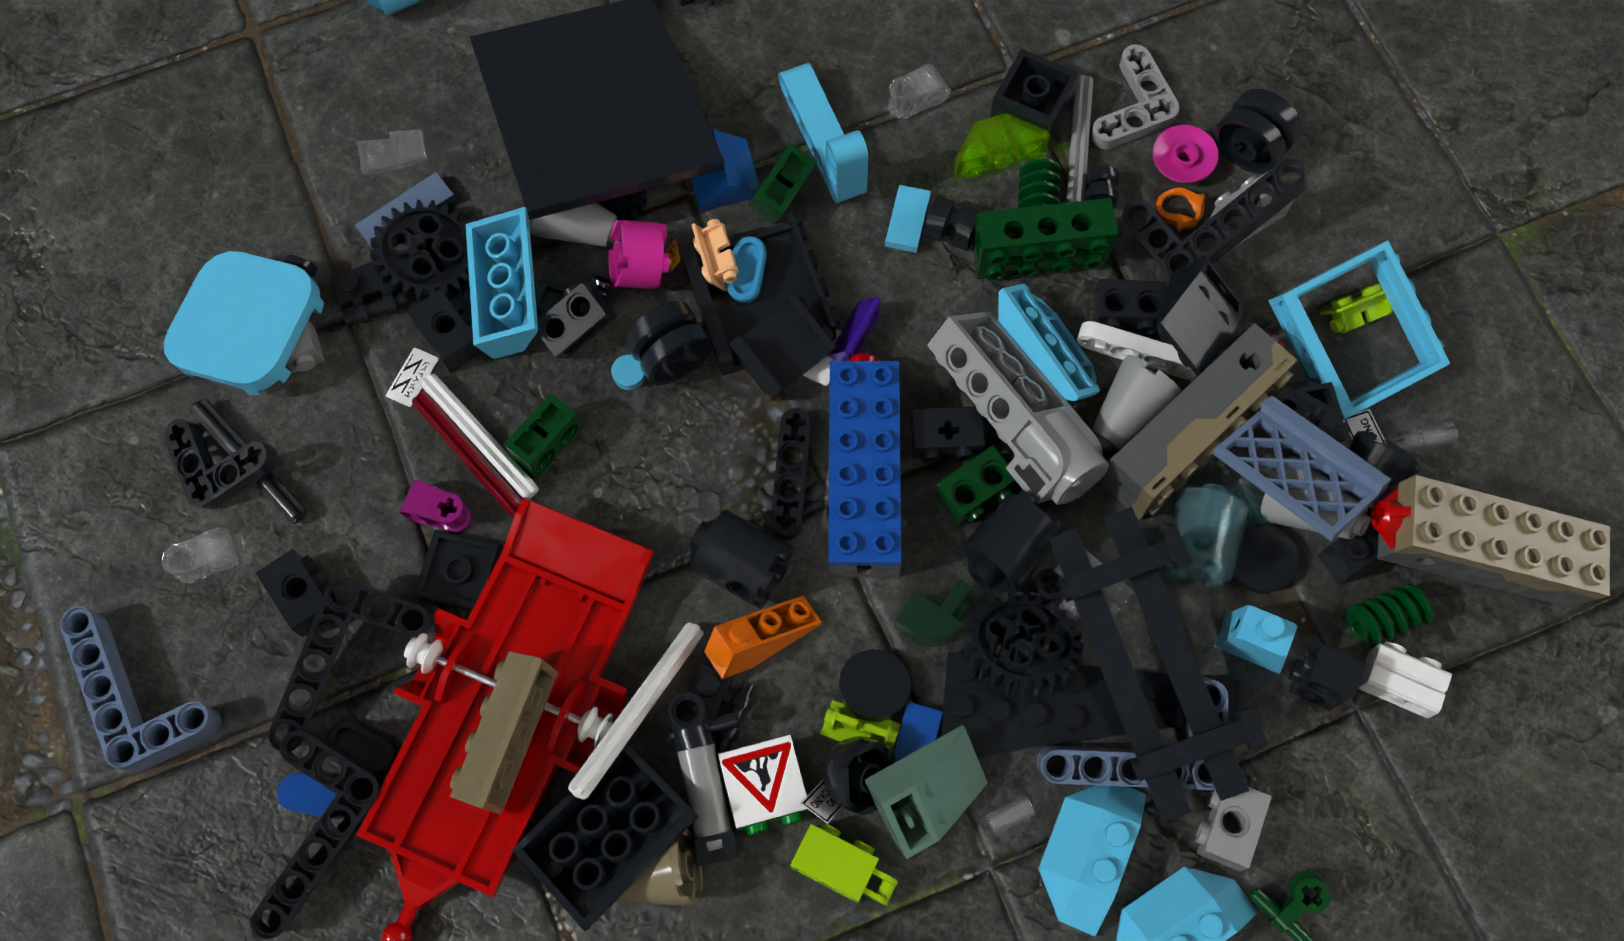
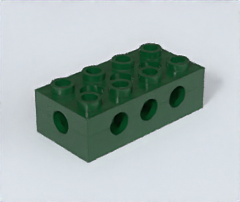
M1111 198L978 212L976 214L971 243L977 279L996 281L1005 276L1020 275L1021 277H1030L1040 272L1064 273L1070 269L1084 267L1088 270H1094L1107 265L1118 236Z

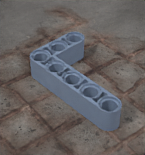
M81 606L72 607L64 613L60 621L61 632L104 757L109 765L130 773L143 772L212 739L219 733L222 726V717L219 712L200 702L193 701L143 723L106 619ZM89 620L88 626L81 632L82 625ZM100 651L99 658L92 664L93 656ZM111 682L109 692L103 696L104 687ZM204 713L203 723L194 729L195 719ZM122 714L120 725L114 729L115 719ZM166 730H169L167 741L160 745L161 735ZM131 747H134L133 756L125 762L126 752Z
M1203 677L1206 686L1211 685L1214 689L1215 695L1212 701L1222 725L1228 723L1229 697L1225 686L1219 681ZM1185 719V738L1193 736ZM1050 745L1041 749L1036 761L1039 771L1052 783L1148 788L1146 781H1138L1135 774L1124 776L1122 773L1123 763L1129 758H1136L1133 748ZM1053 755H1061L1064 758V767L1058 773H1050L1046 768L1048 759ZM1095 756L1100 757L1101 769L1095 774H1086L1084 764L1087 759ZM1203 759L1175 769L1182 789H1215L1210 776L1206 779L1198 777V767L1204 762Z

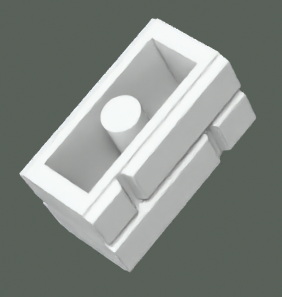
M1380 643L1372 648L1368 653L1366 665L1357 689L1427 719L1440 712L1452 673L1441 669L1442 664L1434 659L1427 657L1417 659L1407 655V650L1395 643Z

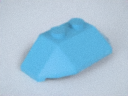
M1024 283L1002 288L999 291L998 321L1064 399L1077 401L1096 395L1100 389L1096 384L1097 378L1094 366L1057 313L1041 298L1031 294V289Z
M1095 785L1064 798L1038 867L1059 922L1093 937L1096 936L1115 899L1138 835L1144 811L1145 793L1131 787Z
M1184 866L1121 910L1116 941H1226L1244 927L1258 912L1234 879Z

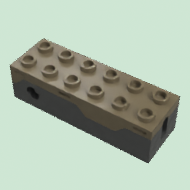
M1254 323L1110 459L1108 463L1109 468L1099 483L1126 508L1132 507L1139 520L1148 512L1154 516L1167 503V499L1174 491L1178 493L1191 480V476L1197 469L1202 470L1214 458L1215 447L1259 412L1266 399L1271 395L1276 397L1284 389L1283 387L1294 376L1290 370L1297 362V359L1285 350V345L1278 336L1266 333Z
M1414 475L1386 488L1381 501L1376 503L1372 509L1371 523L1373 528L1379 532L1377 556L1379 560L1568 608L1610 596V526L1419 475Z

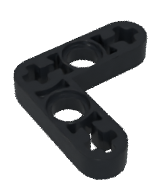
M175 419L171 421L164 434L165 443L187 500L194 507L210 510L218 507L268 474L277 463V451L273 446L260 441H251L214 465L201 429L197 424L187 420ZM197 455L199 459V465L197 469L191 473L189 469V463L191 459ZM235 466L237 477L232 484H229L227 482V473Z

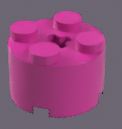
M616 220L614 222L610 239H616L613 250H609V275L611 283H615L614 287L660 288L661 274L668 273L670 264L669 254L664 253V243L667 238L666 224L630 220Z

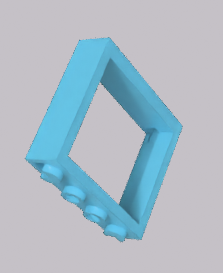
M1389 241L1375 245L1268 300L1307 378H1315L1320 384L1332 382L1342 411L1340 420H1345L1450 364L1442 348L1445 345L1437 338L1431 326L1430 315L1422 308L1416 296L1415 286L1407 278L1400 264L1399 254L1395 255ZM1369 261L1420 363L1350 400L1298 297Z

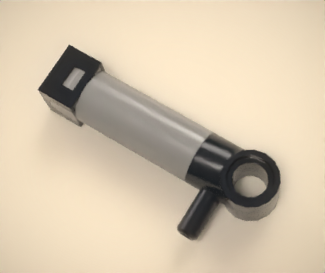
M682 692L671 700L668 707V715L672 724L687 802L699 816L692 823L698 862L699 866L737 858L738 855L712 732L738 727L740 720L737 712L708 718L705 701L699 695L692 692ZM686 700L694 701L698 707L697 717L690 722L683 721L678 715L679 705Z

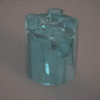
M1205 484L1202 488L1180 490L1177 495L1169 530L1178 527L1192 563L1175 571L1171 564L1166 565V574L1169 577L1177 580H1187L1188 577L1202 580V584L1216 589L1223 588L1225 581H1229L1233 577L1249 509L1242 500L1230 495V490L1216 484Z

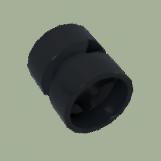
M938 195L929 211L923 236L939 242L948 239L950 246L967 251L972 243L976 214L982 211L967 205L958 208L955 201Z

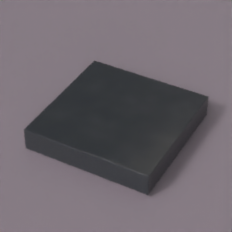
M434 530L413 596L419 600L472 611L504 547L502 544Z

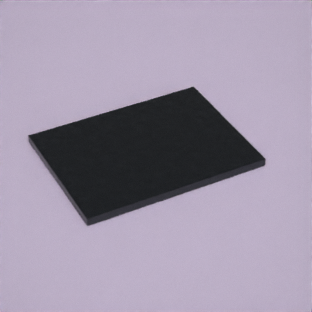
M622 0L470 36L471 45L529 220L725 169L723 157L654 0Z

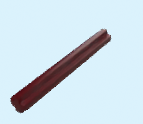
M425 391L420 392L412 399L414 407L514 519L522 499L431 396Z

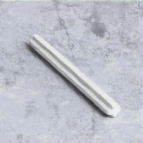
M690 622L685 624L572 779L568 789L576 798L585 800L590 796L700 642L704 632L698 624Z

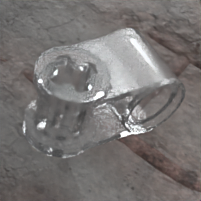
M926 64L913 72L895 78L891 82L889 91L891 98L888 102V110L892 116L906 119L930 107L942 104L950 96L951 89L936 66Z
M220 527L171 545L164 551L161 562L167 572L174 575L182 583L189 584L213 574L228 571L239 564V559L229 529Z

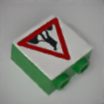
M791 735L718 754L738 832L746 831L747 836L757 835L768 831V824L782 821L783 826L797 824L805 820L804 814L810 813V810L800 804L807 795Z

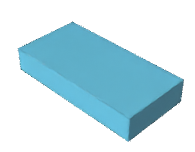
M899 185L885 240V247L917 253L931 191Z

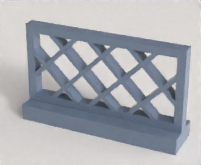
M1272 395L1263 402L1259 412L1215 447L1213 455L1330 541H1333L1367 508L1370 507L1372 509L1381 500L1391 480L1388 476ZM1258 427L1272 438H1254L1253 429ZM1232 447H1248L1249 457H1237L1229 449ZM1256 448H1273L1275 458H1257ZM1281 449H1289L1301 459H1283ZM1259 468H1277L1279 479L1264 477L1260 474ZM1285 469H1303L1304 480L1286 479ZM1311 470L1320 471L1330 481L1312 480ZM1288 489L1307 490L1308 501L1294 499L1289 495ZM1315 490L1333 491L1335 502L1316 501ZM1341 491L1349 492L1359 499L1360 502H1343ZM1319 511L1337 512L1338 522L1331 526L1319 517Z

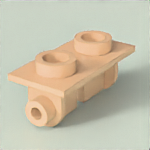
M719 219L708 221L707 227L704 229L695 223L691 224L695 235L693 244L701 255L704 265L701 270L705 280L709 284L727 291L726 283L736 281L739 270L732 250L728 249L722 253L720 252V250L730 246L725 225L720 223Z

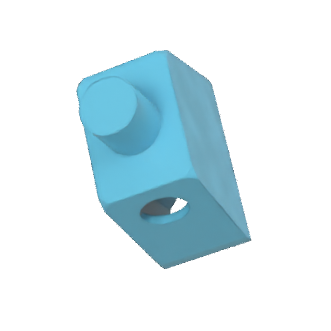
M1246 605L1225 615L1214 647L1280 674L1298 626L1293 622L1257 607Z

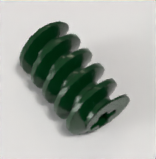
M1035 159L1022 165L1019 170L1020 180L1018 188L1020 191L1018 193L1019 203L1017 208L1060 203L1057 196L1060 193V188L1058 187L1060 176L1058 173L1060 172L1061 165L1057 161Z
M1411 583L1403 584L1399 589H1390L1386 594H1377L1373 599H1364L1360 604H1351L1346 610V622L1349 633L1354 641L1363 649H1368V639L1374 645H1378L1382 642V635L1387 640H1391L1395 637V630L1400 635H1404L1408 632V626L1413 630H1417L1421 627V621L1426 625L1434 622L1433 609L1427 597L1418 587Z

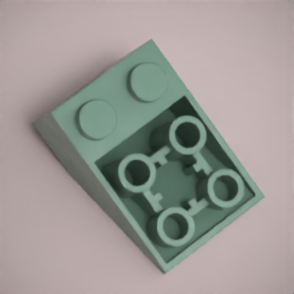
M963 725L865 779V783L890 836L906 860L940 841L988 784Z

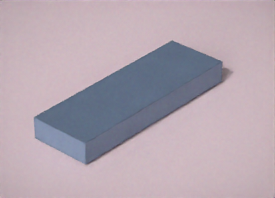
M435 172L355 224V227L371 247L370 238L376 237L374 235V227H383L381 223L382 216L392 219L391 208L394 207L402 213L404 212V202H407L413 209L416 208L417 200H421L423 207L427 208L431 200H434L435 209L440 210L444 204L449 205L456 198L437 172Z

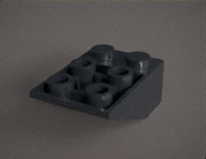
M1203 255L1170 275L1157 321V329L1162 339L1170 342L1176 349L1181 363L1185 367H1190L1198 377L1209 366L1240 324L1244 304L1208 257Z

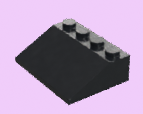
M626 744L587 799L576 798L572 795V792H569L512 851L586 932L699 816Z

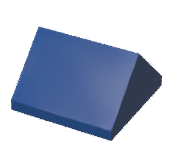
M717 130L711 131L723 157L725 169L691 178L700 212L751 200L759 189L760 185L746 139Z

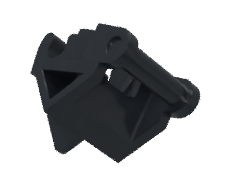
M1315 378L1291 382L1275 397L1339 443L1349 436L1350 429L1348 425L1340 420L1342 411L1332 382L1320 384Z

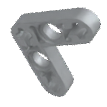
M1134 44L1126 47L1122 53L1119 65L1139 103L1102 116L1095 121L1091 131V141L1100 149H1111L1169 127L1174 123L1178 115L1179 103L1150 52L1141 45ZM1139 60H1140L1141 62H1140V65L1138 66V64H1137L1135 61H1139ZM1147 80L1152 81L1157 85L1158 89L1146 91L1142 88L1141 83ZM1161 107L1163 111L1157 113L1158 108ZM1169 110V114L1166 115L1164 111ZM1132 116L1138 117L1143 121V125L1137 128L1132 127L1127 123L1126 119ZM1101 129H1104L1106 132L1112 131L1111 136L1108 137L1106 133L1100 134Z

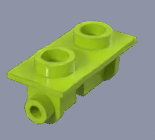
M1380 283L1360 289L1362 295L1353 299L1351 295L1331 301V308L1320 312L1321 315H1332L1333 320L1330 321V327L1334 333L1340 332L1344 334L1364 325L1365 322L1361 314L1363 311L1367 322L1374 321L1393 312Z
M832 700L830 708L828 707L820 735L839 742L852 737H869L884 743L885 747L893 750L901 724L891 720L880 722L862 720L855 716V713L850 711L849 708L847 709L843 703Z

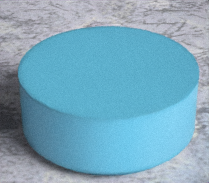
M632 355L619 357L611 368L614 382L624 390H634L640 387L646 379L640 367L641 362L634 360Z

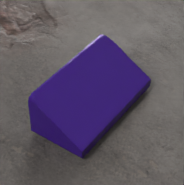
M875 296L863 300L855 306L834 343L836 347L828 355L829 358L835 361H848L852 356L859 353L880 315V298Z

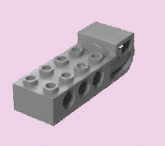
M991 311L949 316L927 346L935 355L937 362L945 367L955 379L958 388L965 392L973 401L977 411L987 418L996 429L999 438L1013 450L1015 456L1007 466L1008 472L1024 491L1030 493L1037 500L1038 504L1053 500L1056 505L1066 504L1082 497L1101 480L1109 468L1108 462L1102 456V447L1097 436Z

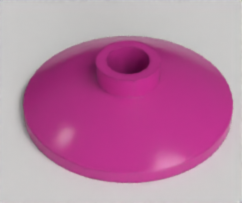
M1177 125L1166 129L1158 136L1153 147V160L1158 170L1170 180L1188 184L1204 180L1214 171L1219 157L1218 148L1213 138L1204 130L1191 125ZM1179 158H1185L1187 161H1182Z

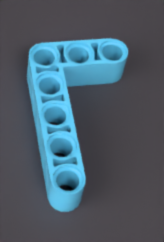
M808 62L778 73L782 92L814 160L817 161L816 165L833 201L840 203L867 193L868 150L865 140L859 130L844 135L810 63Z

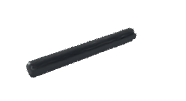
M201 399L192 404L191 413L229 455L247 444L207 399ZM270 471L254 482L290 523L296 524L306 518L307 509L273 471Z

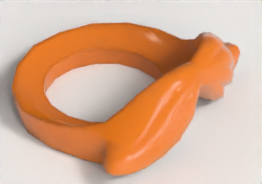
M1185 188L1170 189L1158 197L1156 212L1165 223L1176 226L1178 232H1181L1182 229H1193L1204 215L1206 195L1196 194ZM1175 195L1183 196L1192 205V209L1196 213L1195 217L1191 218L1182 214L1168 213L1164 211L1162 204L1168 197Z

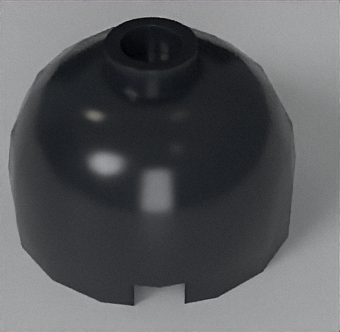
M858 736L844 739L833 748L826 760L823 773L825 789L833 801L842 808L859 815L873 813L878 808L865 783V779L896 762L895 754L890 748L885 747L884 743L869 737Z

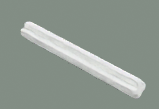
M431 373L421 381L423 389L522 498L531 499L538 493L539 488L436 374Z

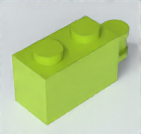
M821 822L819 827L810 824L790 864L791 869L856 903H859L862 895H865L887 906L898 881L875 869L879 858L873 856L875 849L856 839L853 844L840 839L841 832L824 822ZM871 876L882 880L876 893L866 888Z

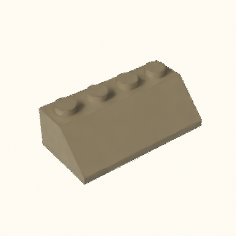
M508 652L506 660L502 659L499 662L494 675V680L497 682L493 692L485 697L480 708L482 719L477 731H472L467 739L465 746L467 756L463 766L458 767L452 776L450 788L453 790L450 797L502 815L558 674L543 659Z

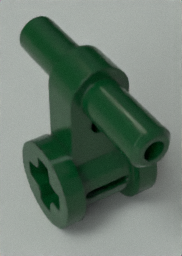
M1300 871L1294 874L1289 881L1290 896L1280 906L1260 887H1256L1250 892L1249 898L1270 917L1268 922L1280 933L1285 932L1294 941H1316L1296 921L1304 912L1311 914L1319 913L1329 905L1330 891L1317 874L1311 871ZM1307 885L1311 889L1314 888L1317 894L1311 898L1308 895H1304L1302 888Z

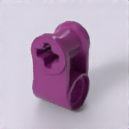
M419 480L413 481L399 510L402 516L422 525H430L454 534L468 529L472 521L471 511L463 504L459 496Z

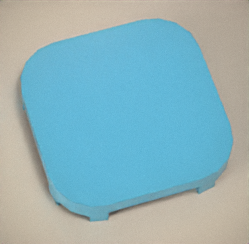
M228 251L216 255L206 262L197 274L167 331L164 340V354L171 364L193 379L198 376L241 388L249 395H261V390L269 388L279 380L285 383L292 372L285 366L312 312L321 314L325 302L320 298L317 282L305 270L292 264L244 252Z

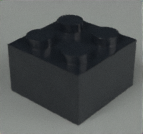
M1021 49L993 97L990 119L1048 144L1074 97L1080 74Z

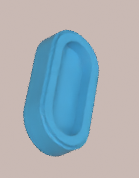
M751 236L744 237L735 244L733 255L739 273L737 274L736 281L726 284L731 298L739 303H750L758 297L767 260V251L764 244L758 238Z

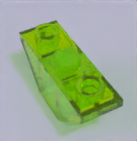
M1007 113L974 123L955 158L954 178L955 180L963 177L973 178L987 170L994 168L1004 169L1014 162L1025 159H1037L1046 153L1050 137L1047 130Z

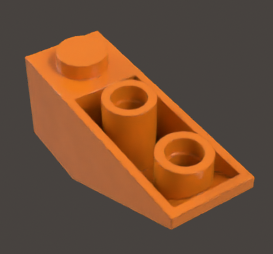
M804 595L715 626L704 652L720 677L725 679L752 669L819 627L822 621Z

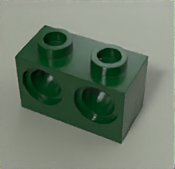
M789 143L748 206L775 224L784 214L817 161Z
M550 394L504 443V446L518 464L538 478L580 433L583 427L577 413Z
M993 445L939 481L936 485L935 495L960 527L967 521L970 524L977 522L988 512L986 508L995 502L1001 505L1007 494H1015L1014 489L1017 482L1007 470L1008 463ZM994 474L1000 478L1001 483L996 485L989 484L985 481L984 476ZM959 493H967L973 498V502L963 504L955 496Z

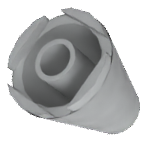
M593 203L532 219L534 221L532 228H530V236L607 247L609 241L612 243L616 241V239H610L617 216L600 204Z
M1127 355L1122 361L1091 429L1101 443L1102 450L1107 453L1111 450L1119 452L1182 392L1178 385L1160 370L1155 373L1151 369L1146 368L1149 363L1134 355Z
M1292 455V456L1288 457L1287 459H1301V458ZM1285 469L1286 479L1304 480L1303 469ZM1311 470L1312 480L1330 481L1318 470ZM1288 489L1289 495L1294 499L1308 501L1307 490ZM1315 490L1316 501L1335 502L1333 491ZM1341 491L1343 502L1359 503L1349 493ZM1265 493L1261 505V515L1265 516L1263 519L1270 523L1317 532ZM1368 509L1337 537L1352 540L1356 535L1362 536L1371 520L1370 516L1367 515ZM1319 511V517L1331 526L1338 522L1337 512Z

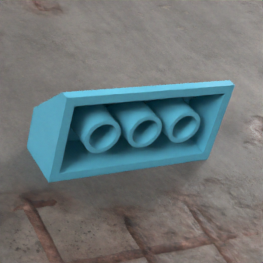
M522 207L466 224L473 344L493 359L524 351L538 332L530 225L526 209Z

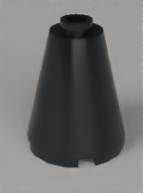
M1363 430L1358 431L1353 437L1349 450L1388 476L1391 480L1387 488L1419 473L1420 468H1416L1419 464L1417 460L1393 442L1388 440L1386 445L1375 442L1374 440L1378 435ZM1369 507L1367 508V515L1371 517L1372 509Z

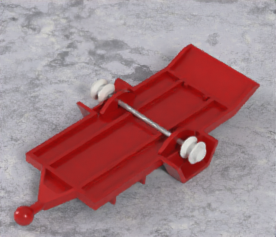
M523 498L515 514L502 553L468 619L465 620L438 608L435 613V638L432 643H427L428 636L425 633L420 634L417 638L413 637L408 642L404 652V657L407 658V666L412 668L417 663L420 666L413 680L396 687L393 694L422 706L356 834L365 840L390 850L402 895L406 902L397 921L390 923L384 928L381 934V941H412L413 936L410 927L419 909L431 903L459 883L495 898L511 863L517 860V856L512 849L524 838L540 802H545L546 797L544 794L557 767L560 766L577 774L625 708L627 688L603 679L601 675L634 608L654 550L528 498ZM508 652H514L541 658L553 667L558 674L504 811L500 815L450 797L453 790L450 788V783L455 770L463 766L467 756V752H465L467 739L472 731H477L482 719L480 708L483 700L493 692L497 682L494 680L496 668L502 659L506 660Z

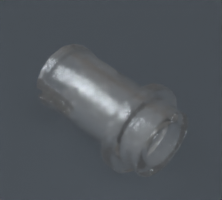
M1016 795L1013 797V802L985 814L987 822L996 837L1024 821L1027 824L1031 823L1030 818L1036 816V813L1026 795L1020 798Z

